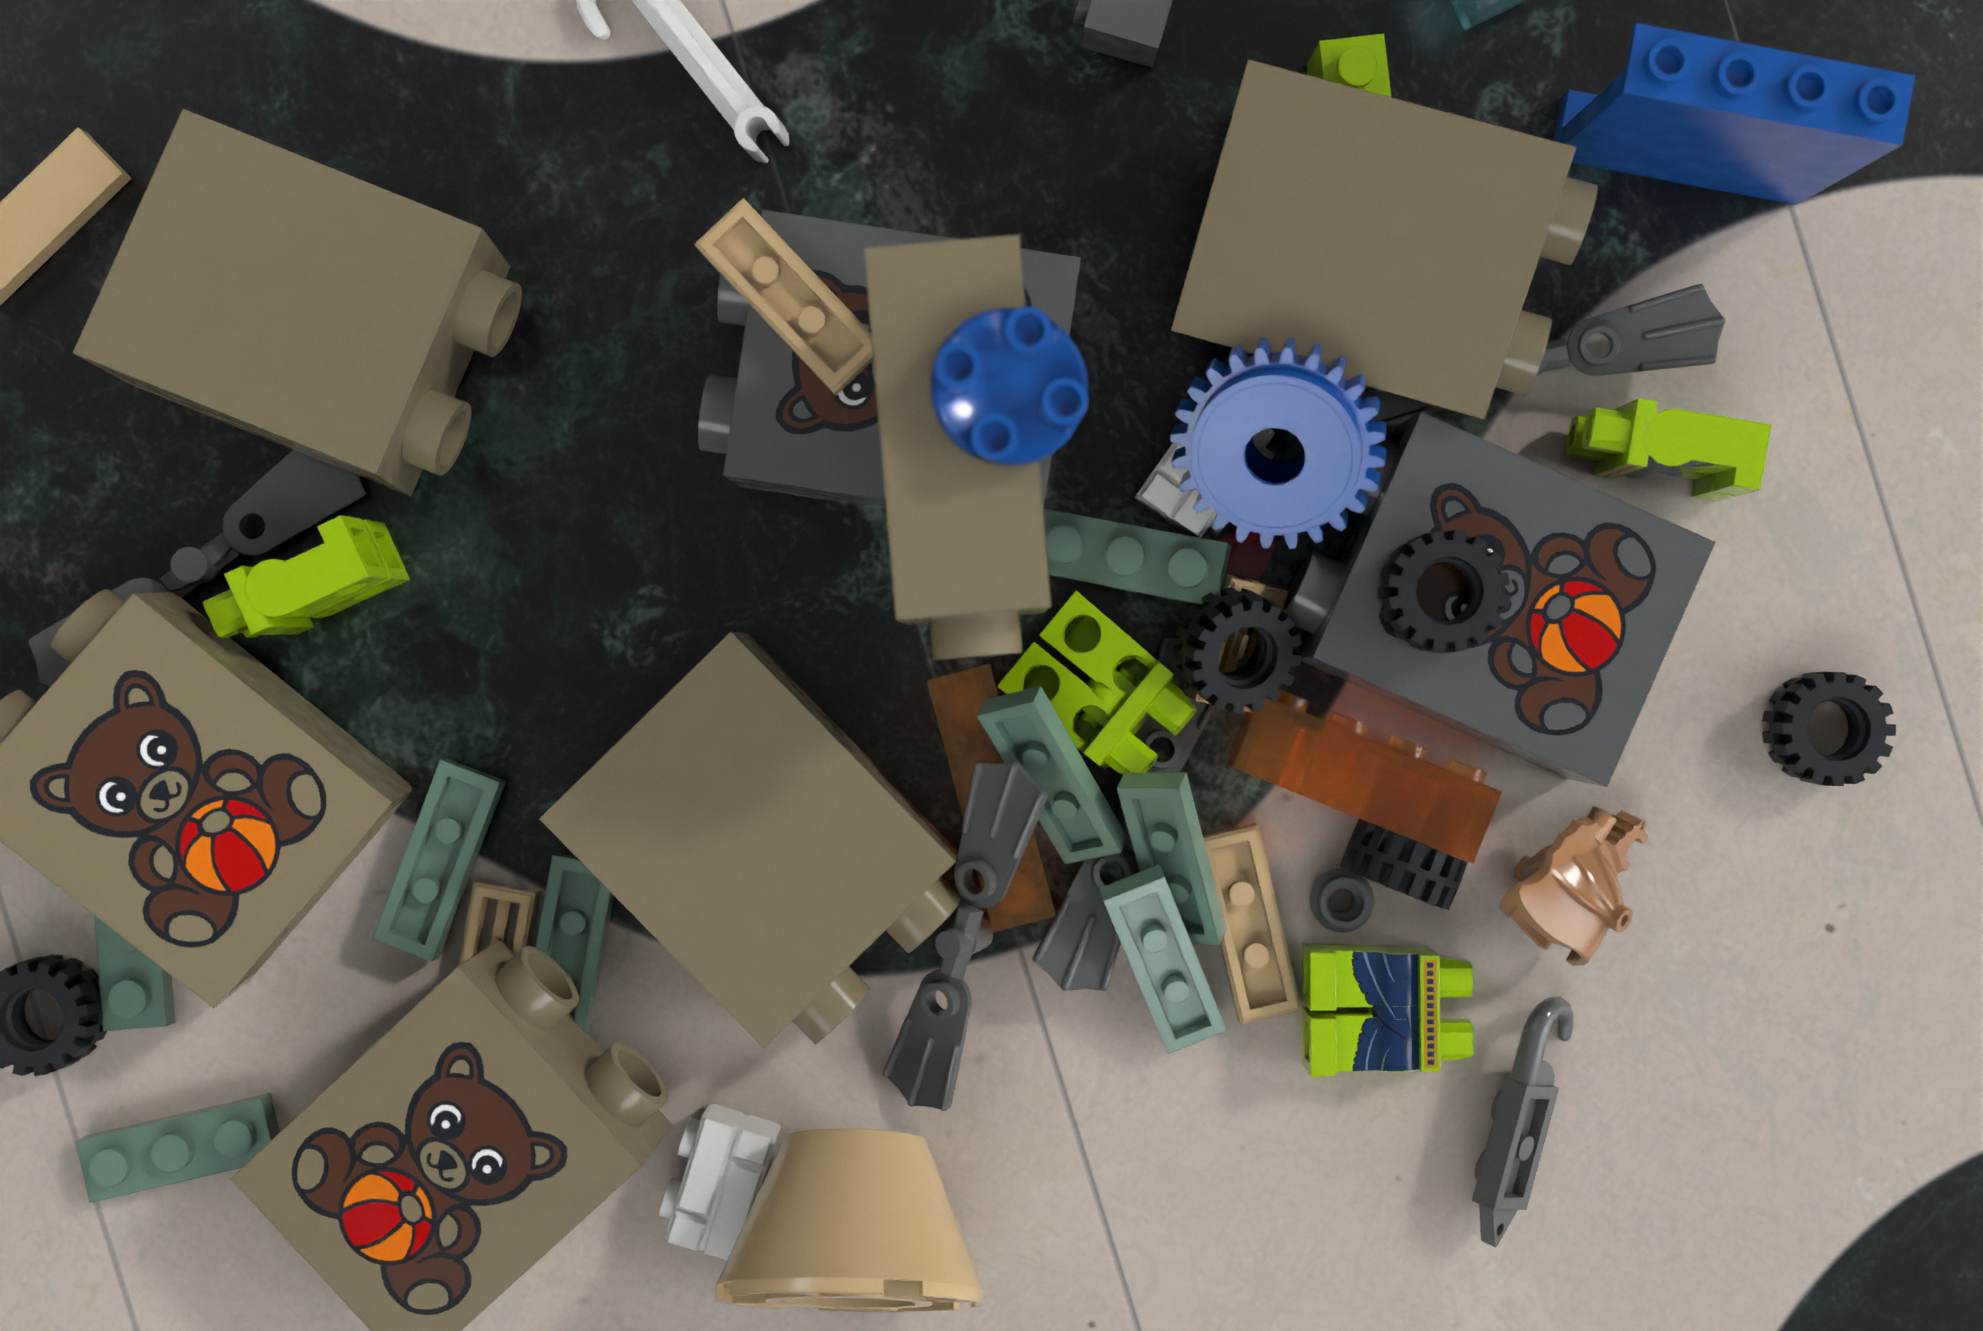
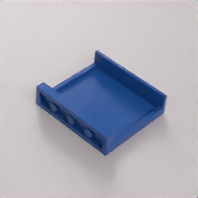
M1636 23L1632 30L1625 70L1598 95L1568 90L1561 97L1553 141L1576 147L1571 163L1797 205L1902 146L1915 75Z

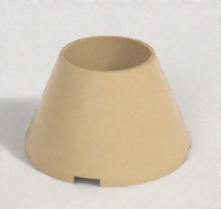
M815 1129L793 1132L784 1137L716 1283L715 1300L732 1305L786 1309V1305L819 1307V1311L928 1312L959 1310L960 1302H971L970 1307L972 1308L981 1307L983 1303V1290L925 1138L909 1133L875 1129Z

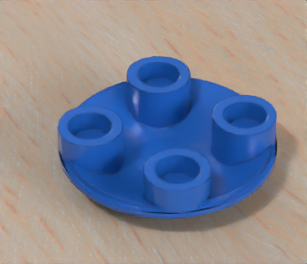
M1037 308L992 309L969 318L947 337L934 362L931 375V397L939 423L958 447L973 457L988 463L1016 466L1032 463L1047 457L1059 449L1071 437L1087 409L1088 380L1080 352L1071 338L1051 321L1044 312Z

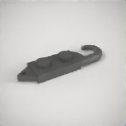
M1561 997L1544 999L1528 1016L1522 1030L1511 1075L1504 1078L1503 1086L1493 1100L1491 1108L1493 1123L1486 1149L1479 1156L1475 1166V1179L1477 1183L1472 1201L1479 1204L1481 1241L1495 1248L1498 1246L1516 1212L1527 1209L1559 1087L1554 1086L1555 1075L1553 1068L1542 1059L1551 1026L1557 1017L1559 1022V1039L1561 1041H1568L1572 1034L1573 1011L1571 1005Z

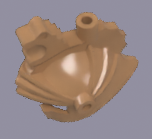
M1593 806L1587 817L1582 816L1579 820H1572L1569 826L1558 834L1553 844L1542 848L1532 857L1524 856L1519 860L1515 867L1514 876L1522 882L1517 883L1506 892L1501 900L1499 909L1508 919L1511 917L1537 946L1546 950L1551 943L1571 949L1566 958L1568 963L1573 966L1587 964L1609 928L1621 933L1631 922L1633 911L1624 906L1622 889L1616 877L1618 873L1629 868L1626 854L1631 843L1634 840L1641 844L1646 842L1648 838L1645 832L1646 821L1623 810L1617 815H1611Z

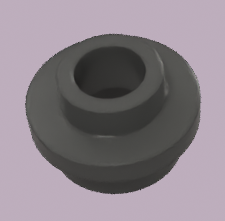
M1337 868L1325 872L1315 881L1310 891L1309 903L1315 919L1322 926L1334 932L1345 933L1360 928L1368 921L1374 908V894L1370 884L1364 877L1344 868ZM1340 888L1348 889L1351 894L1349 906L1341 911L1333 910L1330 905L1332 893Z

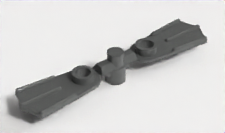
M1703 284L1693 285L1583 320L1574 327L1567 341L1566 338L1547 342L1536 376L1545 371L1570 367L1571 364L1578 371L1590 376L1714 364L1717 360L1718 343L1726 320L1711 302ZM1593 334H1602L1609 341V352L1603 358H1595L1587 350V341ZM1365 386L1364 391L1360 395L1361 400L1368 397H1378L1380 401L1379 412L1369 421L1386 422V428L1403 423L1421 412L1430 415L1446 409L1369 386Z
M292 450L229 507L223 518V533H220L200 549L184 547L173 555L170 564L171 570L159 578L162 583L150 578H135L115 588L112 592L124 602L133 593L174 592L182 598L198 585L217 580L222 573V568L239 556L237 551L252 556L268 553L362 498L366 492L358 475ZM259 515L265 522V530L260 537L251 539L246 534L245 524L252 516ZM72 614L29 639V645L36 661L39 682L49 687L55 683L70 665V663L51 649V642L60 627Z
M1162 638L1155 659L1175 675L1178 681L1176 686L1183 691L1197 711L1176 736L1151 716L1134 734L1149 748L1152 741L1156 738L1164 739L1170 745L1171 754L1168 760L1165 762L1155 761L1147 773H1178L1185 765L1215 708L1209 703L1195 701L1186 694L1189 685L1178 672L1176 666L1181 664V662L1174 657L1173 645L1182 644L1183 640ZM1120 799L1116 801L1112 811L1127 835L1121 853L1083 860L1032 957L1033 962L1047 972L1063 991L1080 989L1106 991L1109 986L1121 942L1099 891V888L1106 886L1100 879V869L1105 863L1111 861L1116 863L1121 869L1122 875L1120 880L1139 873L1134 857L1128 852L1134 853Z
M980 761L974 765L954 872L957 890L965 901L960 899L952 925L948 930L938 934L935 947L938 954L942 957L939 969L928 973L921 981L882 1073L884 1077H887L898 1088L907 1100L908 1106L932 1107L942 1111L951 1108L972 1006L971 993L963 978L971 955L988 947L993 939L992 926L983 917L984 911L979 908L992 907L1001 902L1007 894L1048 798L1047 792L1031 779L1018 762L991 763ZM974 869L978 870L984 877L985 885L983 890L977 888L972 880ZM937 990L945 995L947 1009H943L936 1000Z

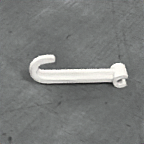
M576 0L577 9L590 31L599 40L608 39L611 32L596 5V0ZM632 0L733 128L738 143L753 159L764 164L768 162V158L756 144L757 136L763 130L773 131L784 146L789 145V134L774 112L763 106L680 0Z

